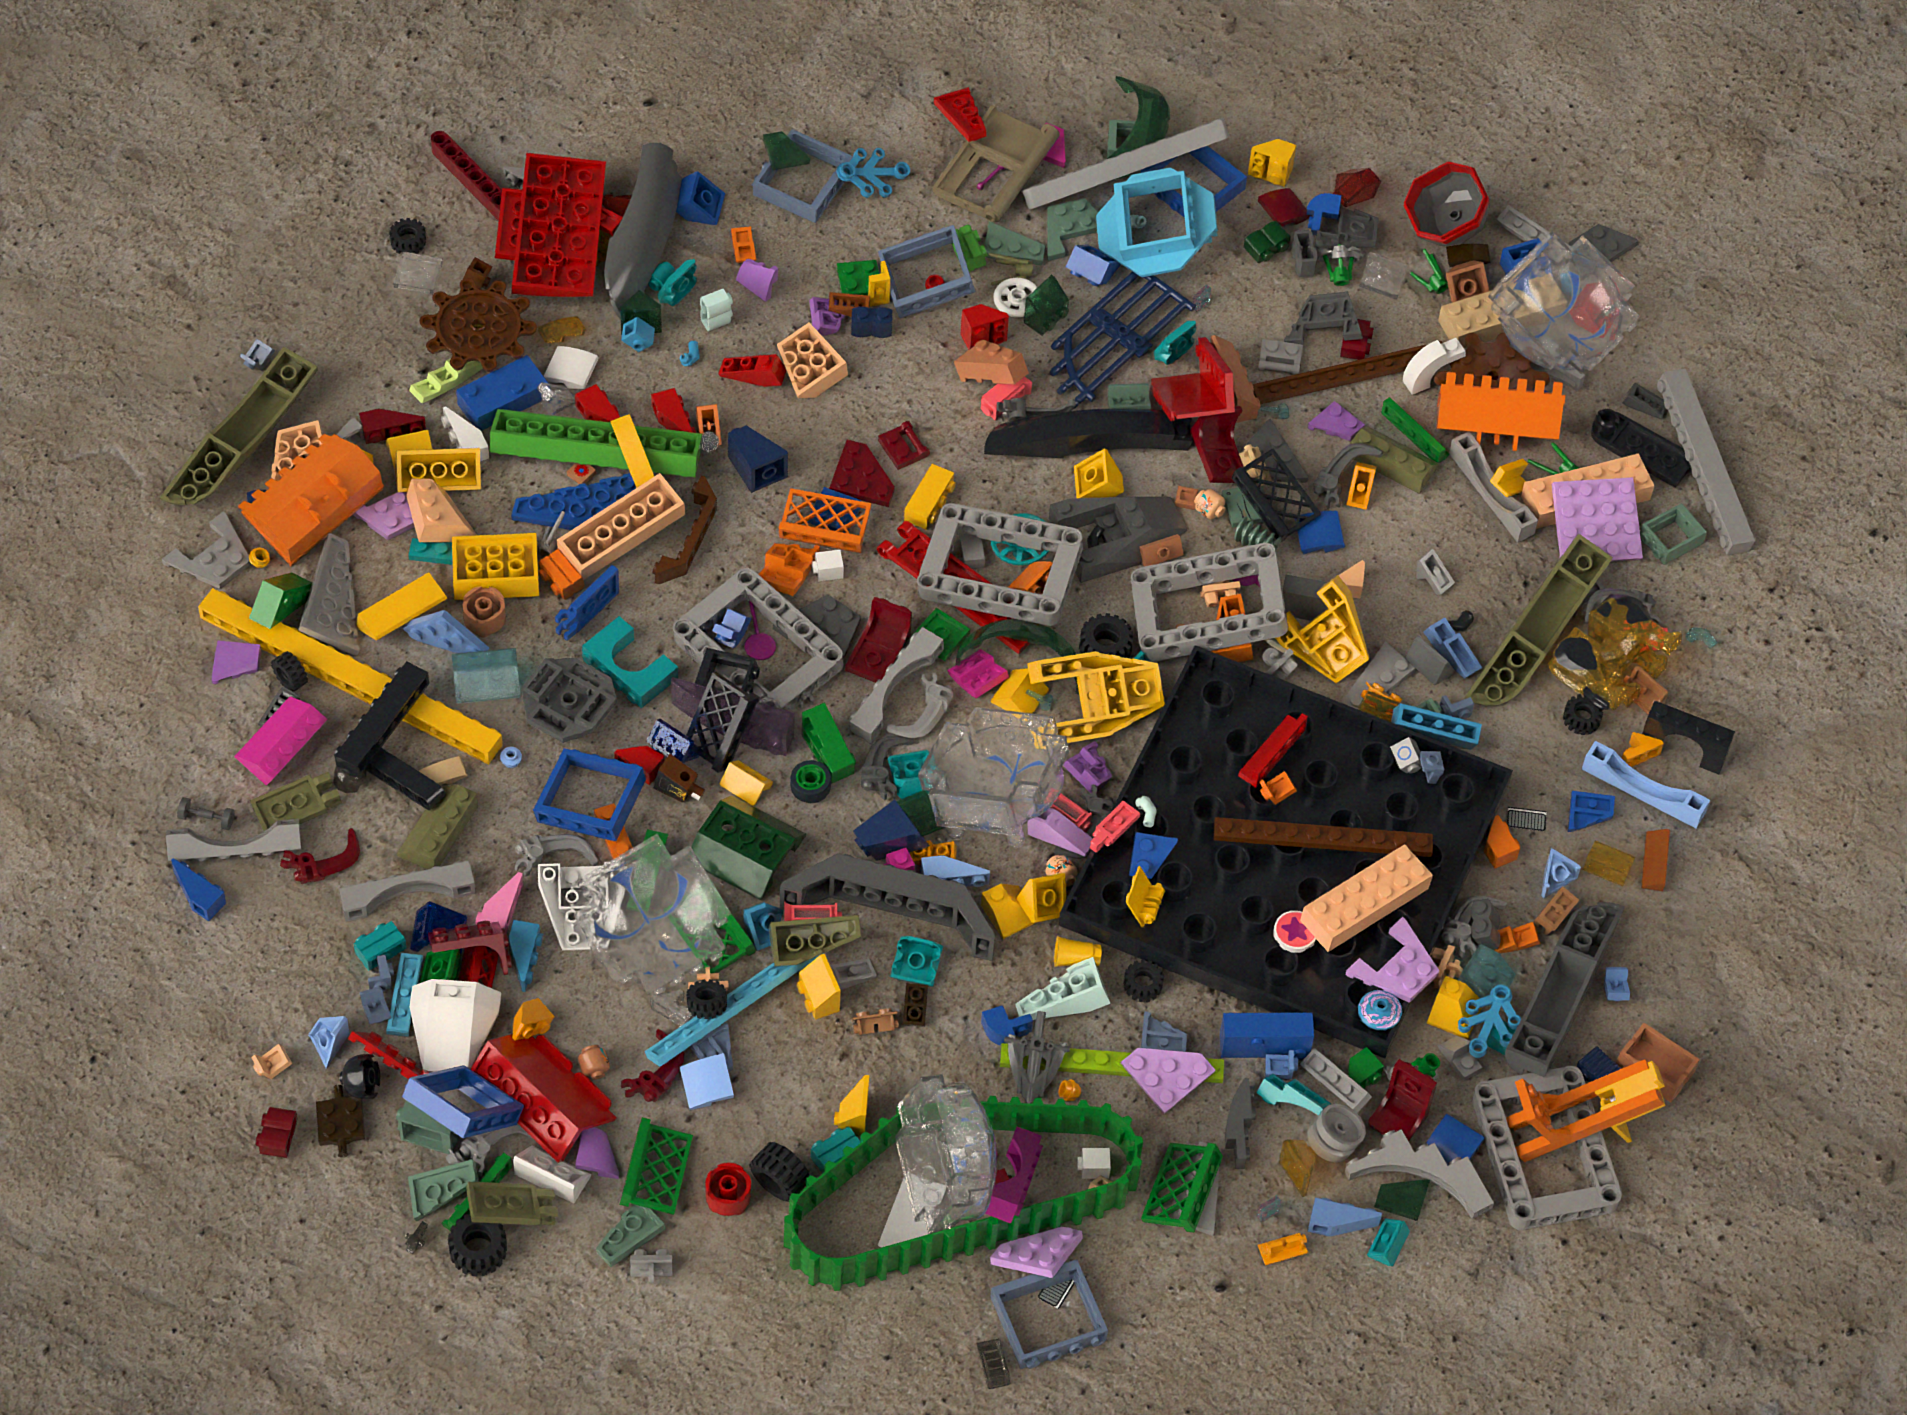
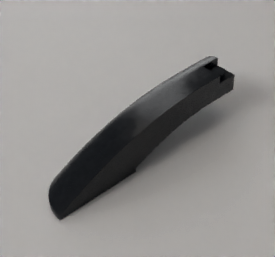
M1136 408L1088 409L1044 414L998 425L990 432L986 439L984 454L1064 459V456L1101 451L1104 448L1107 450L1149 448L1188 451L1192 443L1190 431L1192 418L1176 419L1174 416V421H1170L1163 410Z

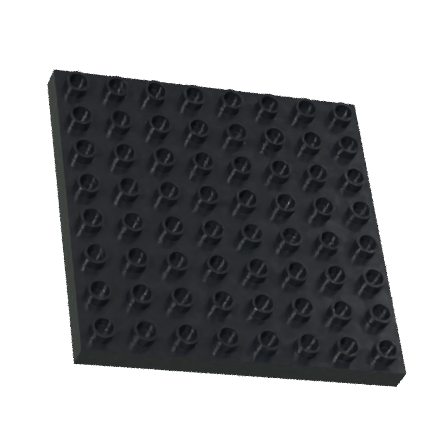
M1194 646L1111 810L1112 812L1122 801H1125L1140 812V817L1113 844L1108 847L1104 844L1097 853L1091 850L1060 911L1058 925L1142 960L1145 959L1147 962L1150 960L1152 964L1156 963L1159 967L1269 1012L1312 1013L1314 1030L1360 1049L1367 1047L1373 1054L1386 1058L1410 1003L1397 998L1402 1006V1016L1399 1023L1393 1028L1375 1030L1368 1027L1358 1015L1359 1002L1366 993L1384 989L1375 985L1369 986L1364 984L1363 980L1356 977L1352 979L1345 975L1346 970L1360 958L1378 972L1393 958L1404 945L1389 934V930L1402 917L1406 919L1429 956H1432L1508 788L1513 770L1206 649ZM1303 713L1308 716L1305 731L1263 779L1267 783L1285 771L1297 789L1296 792L1275 805L1270 799L1266 800L1260 792V789L1263 788L1261 784L1255 788L1238 777L1239 771L1287 715L1297 720ZM1410 737L1416 741L1420 752H1440L1444 766L1443 774L1436 784H1430L1427 782L1426 773L1422 771V766L1415 773H1405L1400 770L1390 747ZM1147 796L1156 807L1157 812L1153 827L1143 825L1145 812L1143 809L1136 807L1135 802L1137 798ZM1215 817L1433 834L1432 856H1416L1433 876L1428 890L1331 951L1327 952L1316 939L1314 945L1303 952H1289L1280 947V944L1274 938V925L1278 917L1289 911L1303 912L1306 905L1388 854L1214 840ZM1135 832L1178 839L1176 845L1152 879H1149L1152 885L1161 883L1165 893L1159 905L1155 921L1152 924L1145 923L1144 928L1140 926L1126 903V896L1130 892L1133 876H1129ZM1377 1005L1379 1008H1385L1382 1005Z

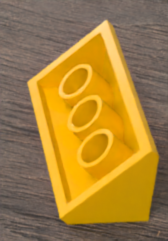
M480 448L396 450L394 470L397 492H408L411 479H432L444 491L481 489Z
M428 572L358 613L356 626L358 630L377 641L443 602L447 597Z

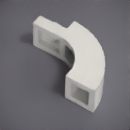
M1454 338L1442 344L1436 340L1421 349L1411 359L1403 375V382L1410 393L1413 395L1430 388L1431 378L1438 369L1466 356L1464 348L1457 338Z

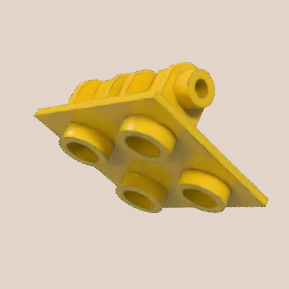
M1138 866L1136 874L1132 879L1130 892L1126 896V903L1140 926L1144 928L1145 923L1152 924L1155 921L1165 889L1161 883L1152 885L1142 868Z

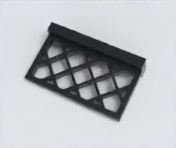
M1274 448L1243 468H1238L1232 475L1233 481L1270 532L1275 533L1276 540L1281 537V542H1283L1288 536L1321 516V512ZM1272 456L1276 461V468L1264 466L1265 459ZM1251 468L1260 469L1259 479L1250 477L1247 471ZM1263 470L1275 473L1273 482L1262 480ZM1277 473L1287 476L1288 485L1276 482ZM1261 484L1272 486L1271 495L1261 492ZM1275 487L1287 489L1285 498L1274 496ZM1289 490L1298 491L1300 501L1288 499ZM1273 500L1284 502L1283 512L1274 510L1272 507ZM1287 503L1299 505L1297 515L1286 513ZM1301 507H1309L1314 514L1309 517L1301 516ZM1285 517L1296 519V525L1288 529L1284 523Z
M713 672L683 741V745L711 763V769L717 773L726 770L729 762H732L760 697L754 693L748 694L719 673ZM716 680L722 684L724 692L717 694L715 688ZM732 692L741 697L736 705L733 704L730 693ZM725 695L728 707H721L718 696ZM713 698L716 710L709 711L708 699ZM729 709L732 719L726 723L723 711ZM717 712L720 725L714 726L711 714ZM701 716L706 717L709 728L702 729L700 724ZM722 727L724 733L723 740H718L716 728ZM710 730L713 742L707 744L703 732ZM698 733L700 746L691 742L694 734ZM708 746H715L717 753L715 758L710 755Z

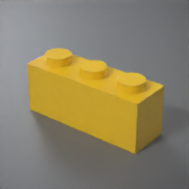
M931 464L905 507L904 521H909L913 525L927 530L930 523L933 524L935 522L939 508L945 505L946 496L948 493H952L955 488L954 472Z

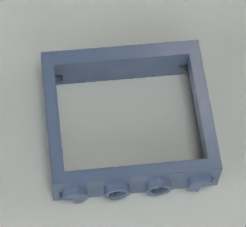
M792 129L786 137H783L779 148L774 149L771 159L764 163L760 174L754 177V182L752 183L753 195L816 223L845 183V181H842L837 176L836 170L811 205L768 186V183L794 148L836 167L841 163L850 162L853 156Z
M954 225L946 228L943 227L940 230L926 233L920 237L906 240L903 243L878 251L880 260L885 261L890 275V293L899 318L976 292ZM954 243L964 277L900 299L890 265Z
M1077 1259L1064 1263L1053 1278L1031 1274L991 1288L990 1298L1020 1369L1026 1367L1031 1369L1038 1366L1041 1362L1047 1360L1055 1361L1062 1355L1068 1353L1076 1354L1085 1347L1091 1345L1096 1347L1107 1340L1108 1329ZM1073 1279L1095 1331L1024 1354L1003 1302Z

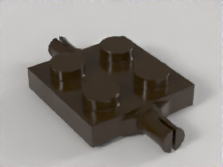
M335 1085V1098L316 1101L318 1142L320 1146L338 1145V1157L343 1158V1155L344 1157L348 1156L347 1144L353 1141L365 1140L363 1102L361 1098L353 1096L344 1097L343 1085H338V1087Z

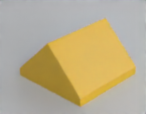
M428 430L391 437L385 440L393 467H395L396 450L432 449Z
M1028 668L1015 669L1011 671L1009 678L1003 682L993 696L991 703L1028 721L1049 692V688L1044 682L1031 684Z
M1065 873L1029 879L1016 899L1031 922L1036 923L1059 918L1060 911L1066 901Z

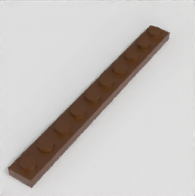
M1428 344L1253 384L1255 398L1258 397L1261 405L1404 372L1411 359Z
M1215 817L1214 840L1386 854H1390L1405 844L1415 856L1431 857L1433 850V834L1219 817Z

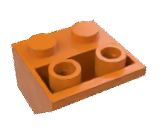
M1042 561L1030 564L1008 588L1042 595L1052 562Z

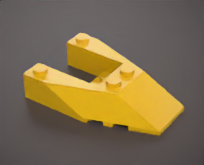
M1096 651L1027 663L1031 684L1076 677L1084 719L1038 726L1042 748L1111 736L1113 733L1165 705L1158 663L1102 654Z

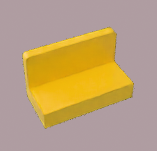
M881 261V274L869 276L868 296H870V307L890 303V275L885 261Z
M1520 459L1499 466L1490 482L1505 497L1522 493L1524 482L1527 481L1521 475L1528 463L1524 459Z
M740 760L729 762L719 784L754 806L757 804L762 791L770 789L773 781Z

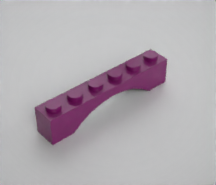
M1018 1126L1016 1127L1006 1154L1015 1170V1176L995 1185L985 1214L1008 1223H1012L1014 1215L1019 1217L1043 1145L1039 1144L1042 1138L1041 1135Z

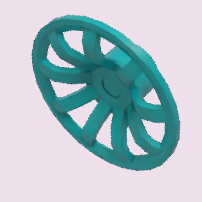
M1013 514L1014 516L1045 522L1040 517L1032 514ZM991 540V547L996 556L1013 565H1029L1038 562L1049 552V550H1044L1039 555L1035 549L1017 546L1015 543ZM1003 543L1009 547L1000 552L996 544ZM1009 552H1012L1016 560L1009 559L1005 556ZM1031 555L1034 557L1033 559L1025 560L1031 557Z

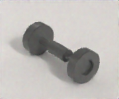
M183 797L179 803L177 818L186 820L189 812L199 817L211 820L213 818L220 819L221 829L230 830L233 824L234 809L226 808L222 816L215 814L211 810L190 808L191 799Z

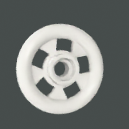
M1024 278L1004 280L996 287L993 295L996 307L1000 311L1008 313L1010 317L1016 318L1033 314L1039 308L1042 300L1039 288L1033 282ZM1010 286H1016V288H1013L1011 291H1009L1008 287ZM1027 288V289H1029L1032 293H1030V294L1027 295L1026 292L1024 291V289ZM1001 296H1007L1008 301H1002ZM1027 300L1032 302L1029 307L1025 305ZM1010 306L1019 307V310L1011 309Z

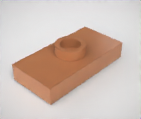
M1178 534L1139 546L1144 567L1184 555L1181 538Z

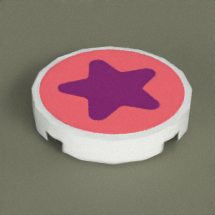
M1301 911L1283 913L1277 918L1274 925L1275 940L1280 944V947L1289 952H1303L1309 947L1311 948L1316 941L1314 935L1300 921Z

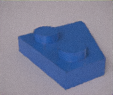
M1572 791L1568 832L1611 820L1614 814L1615 796Z
M1135 832L1129 876H1134L1138 866H1140L1147 878L1152 879L1176 845L1178 839Z

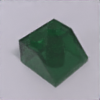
M1052 274L1026 298L1024 324L1042 336L1047 331H1051L1060 319H1064L1069 312V299Z

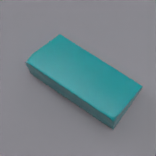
M1385 1218L1367 1256L1392 1267L1410 1233V1229L1405 1221Z

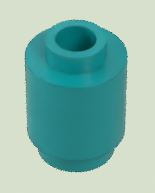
M668 262L659 263L648 282L649 287L655 291H660L668 277L675 272V268Z

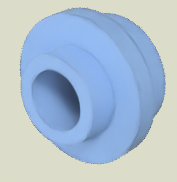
M507 747L502 750L500 760L506 767L514 768L521 762L522 754L515 747Z

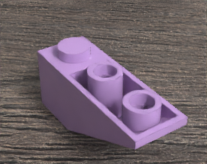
M1035 806L1028 815L1029 836L1082 856H1086L1091 850L1089 847L1091 846L1090 841L1093 838L1059 811L1046 806L1035 816Z

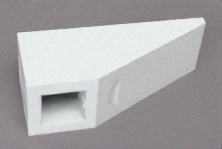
M443 407L444 416L441 417L444 428H448L450 431L448 434L451 443H455L457 448H480V461L489 459V447L481 430L449 408Z

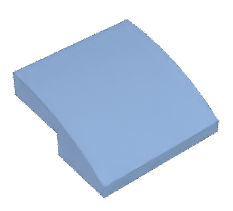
M724 1053L706 1057L680 1067L689 1110L711 1106L712 1102L734 1098Z

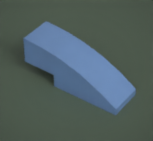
M1446 618L1441 619L1424 631V634L1438 653L1464 679L1482 668L1461 634L1454 632Z

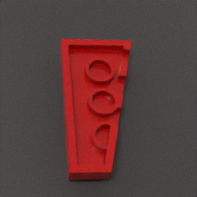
M969 87L934 97V105L968 142L987 137L986 128L981 116L978 114L977 106L975 107Z
M352 1031L348 1037L353 1043L361 1042L366 1045L364 1050L371 1055L384 1057L383 1063L396 1070L402 1069L400 1074L407 1079L430 1073L424 1069L420 1070L417 1068V1063L411 1058L402 1057L398 1054L400 1052L398 1048L391 1044L386 1045L382 1042L383 1038L373 1031L371 1033Z

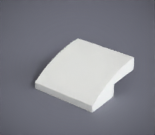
M557 346L544 374V378L547 382L564 383L566 388L585 389L599 357L584 350Z

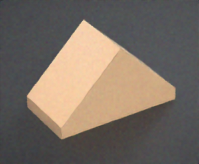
M1363 560L1339 575L1350 589L1353 598H1361L1365 562Z

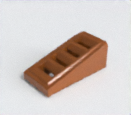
M829 292L828 311L852 317L853 308L858 306L869 308L870 296ZM835 300L839 301V305H835Z

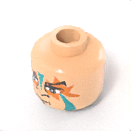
M1213 489L1200 491L1194 500L1196 511L1209 520L1221 517L1226 510L1224 507L1225 498Z
M1055 855L1046 863L1045 873L1046 875L1065 873L1066 887H1069L1076 881L1078 870L1067 856Z

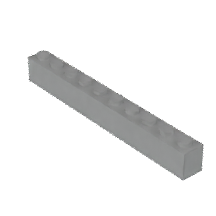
M1686 368L1663 372L1657 387L1664 398L1665 408L1670 413L1672 425L1678 433V440L1683 445L1685 458L1691 465L1692 475L1697 480L1699 492L1706 503V510L1710 513L1713 520V527L1719 535L1720 545L1724 548L1726 555L1749 552L1755 542L1754 536Z

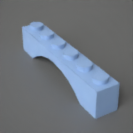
M1597 741L1593 743L1585 756L1582 770L1694 828L1698 827L1706 814L1710 799L1692 790L1671 788L1645 777L1630 767L1613 749Z

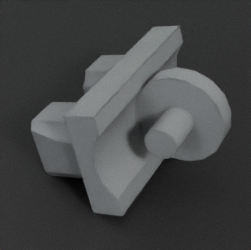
M1276 648L1266 649L1263 653V661L1271 666L1266 673L1284 680L1298 665L1290 657L1294 652L1289 648L1281 656Z
M644 1249L635 1250L634 1255H630L631 1277H649V1283H654L655 1276H672V1255H669L667 1249H659L656 1251V1255H647V1251Z

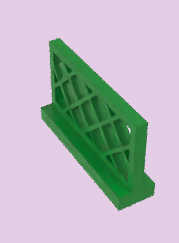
M705 878L699 882V887L685 895L678 908L685 909L683 919L674 918L672 914L668 916V919L687 946L692 950L704 970L705 967H709L707 965L709 957L720 958L719 964L710 969V973H718L746 954L749 957L756 951L749 937ZM700 894L703 899L702 906L690 905L691 900ZM673 904L663 909L664 913L667 912L673 906ZM689 910L700 911L698 921L687 919ZM704 912L715 915L713 923L702 922ZM685 924L696 925L695 935L684 933ZM700 926L712 928L710 937L698 936ZM716 928L726 931L725 939L713 938ZM702 938V941L708 942L706 951H700L694 947L697 940ZM712 942L723 944L721 954L710 952ZM727 945L737 946L740 950L734 955L725 954Z
M642 1117L619 1205L628 1207L629 1203L674 1215L693 1135L650 1124L651 1119ZM652 1132L661 1134L665 1140L656 1144L651 1137ZM680 1139L687 1142L685 1147L678 1150L672 1141ZM668 1144L673 1152L664 1156L659 1148ZM654 1150L660 1159L651 1163L646 1154ZM677 1156L681 1165L673 1169L668 1160ZM664 1163L668 1172L660 1175L655 1166ZM650 1169L655 1178L646 1182L642 1173ZM672 1175L677 1184L669 1188L663 1179ZM659 1182L664 1191L655 1194L650 1185ZM644 1188L651 1196L646 1200L636 1197L637 1192ZM667 1194L672 1201V1205H664L658 1198Z
M1170 1143L1141 1220L1145 1223L1184 1227L1186 1232L1194 1233L1223 1158L1218 1146L1214 1143H1208L1206 1147ZM1174 1151H1183L1185 1153L1178 1159L1172 1160ZM1198 1153L1203 1154L1202 1159L1195 1163L1190 1159ZM1189 1160L1191 1165L1179 1171L1177 1166ZM1175 1168L1177 1174L1166 1180V1172ZM1195 1170V1178L1186 1182L1183 1177ZM1182 1179L1184 1184L1172 1191L1169 1185ZM1168 1187L1170 1193L1158 1199L1159 1191ZM1188 1189V1196L1178 1201L1176 1196ZM1174 1198L1177 1203L1165 1210L1162 1204ZM1159 1206L1162 1208L1163 1212L1156 1216H1150L1152 1210ZM1178 1209L1182 1210L1179 1219L1169 1217L1170 1214Z

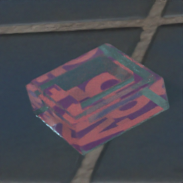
M1207 284L1193 295L1192 303L1196 305L1194 309L1196 312L1210 301L1212 288Z
M1276 1195L1258 1206L1256 1217L1260 1222H1264L1279 1212L1281 1206L1280 1198Z

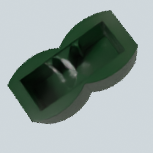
M1272 221L1262 229L1248 235L1244 239L1243 247L1257 263L1266 262L1273 257V254L1284 252L1288 249L1291 236L1277 221Z

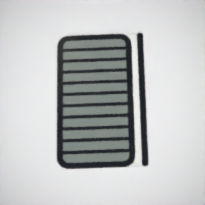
M1508 807L1507 825L1513 828L1545 831L1546 811Z
M1071 1279L1044 1288L1039 1293L1038 1298L1060 1309L1075 1283Z

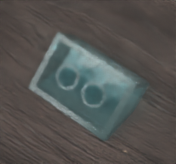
M516 648L452 654L456 704L521 697Z

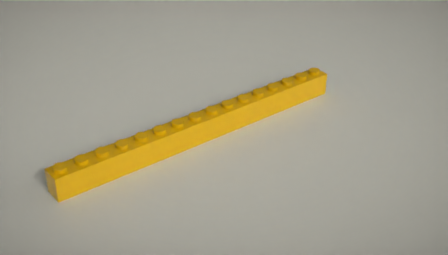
M212 588L198 606L201 619L250 644H260L262 650L276 657L286 651L291 652L301 662L305 672L370 705L375 698H379L382 694L384 686L392 681L389 675L379 673L368 664H362L354 660L352 656L344 655L334 647L326 646L316 638L302 634L295 627H289L279 622L269 629L249 619L252 608L241 600L231 598L224 591ZM424 693L421 694L402 719V721L488 765L502 747V734L496 729L488 728L478 720L470 719L459 710H452L441 701H435Z

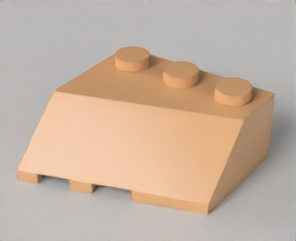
M807 323L777 344L797 398H816L848 375L846 361L810 323Z
M318 420L278 430L271 478L279 481L282 476L278 472L282 468L286 467L292 470L296 466L291 462L294 458L300 456L305 459L309 455L305 452L306 448L310 445L319 447L323 444L318 440L323 435Z
M411 479L406 497L419 542H452V537L477 535L448 493L434 480Z

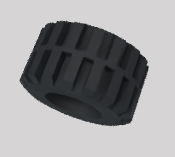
M1106 613L1105 616L1097 614L1096 618L1092 616L1089 618V622L1086 621L1083 624L1079 642L1080 654L1096 651L1102 654L1130 658L1133 645V631H1131L1129 624L1126 625V620L1123 618L1120 620L1118 615L1113 617L1110 616V613ZM1109 639L1116 644L1106 646L1098 643L1097 640Z
M769 1142L749 1164L759 1184L770 1194L786 1202H789V1197L792 1193L799 1194L806 1187V1178L810 1176L806 1166L792 1151L775 1142Z
M466 1214L464 1215V1220L459 1218L456 1221V1226L452 1225L451 1233L448 1235L449 1254L452 1263H455V1267L458 1270L462 1268L464 1274L467 1275L471 1272L472 1276L477 1277V1273H482V1276H485L487 1271L495 1272V1266L500 1268L503 1264L502 1259L505 1260L507 1251L506 1233L503 1230L502 1224L472 1222L471 1216ZM475 1238H483L490 1242L487 1248L480 1251H472L465 1247L467 1242Z

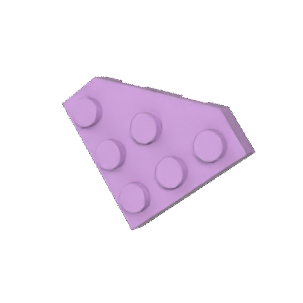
M1137 1048L1120 1063L1163 1114L1167 1113L1216 1071L1201 1053Z
M1058 1227L1002 1243L990 1257L991 1265L1053 1278L1083 1239L1082 1231L1068 1227Z

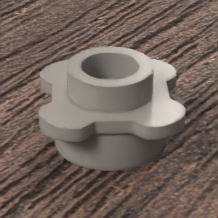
M451 1148L448 1149L450 1153L445 1157L450 1165L465 1161L459 1151L453 1152Z

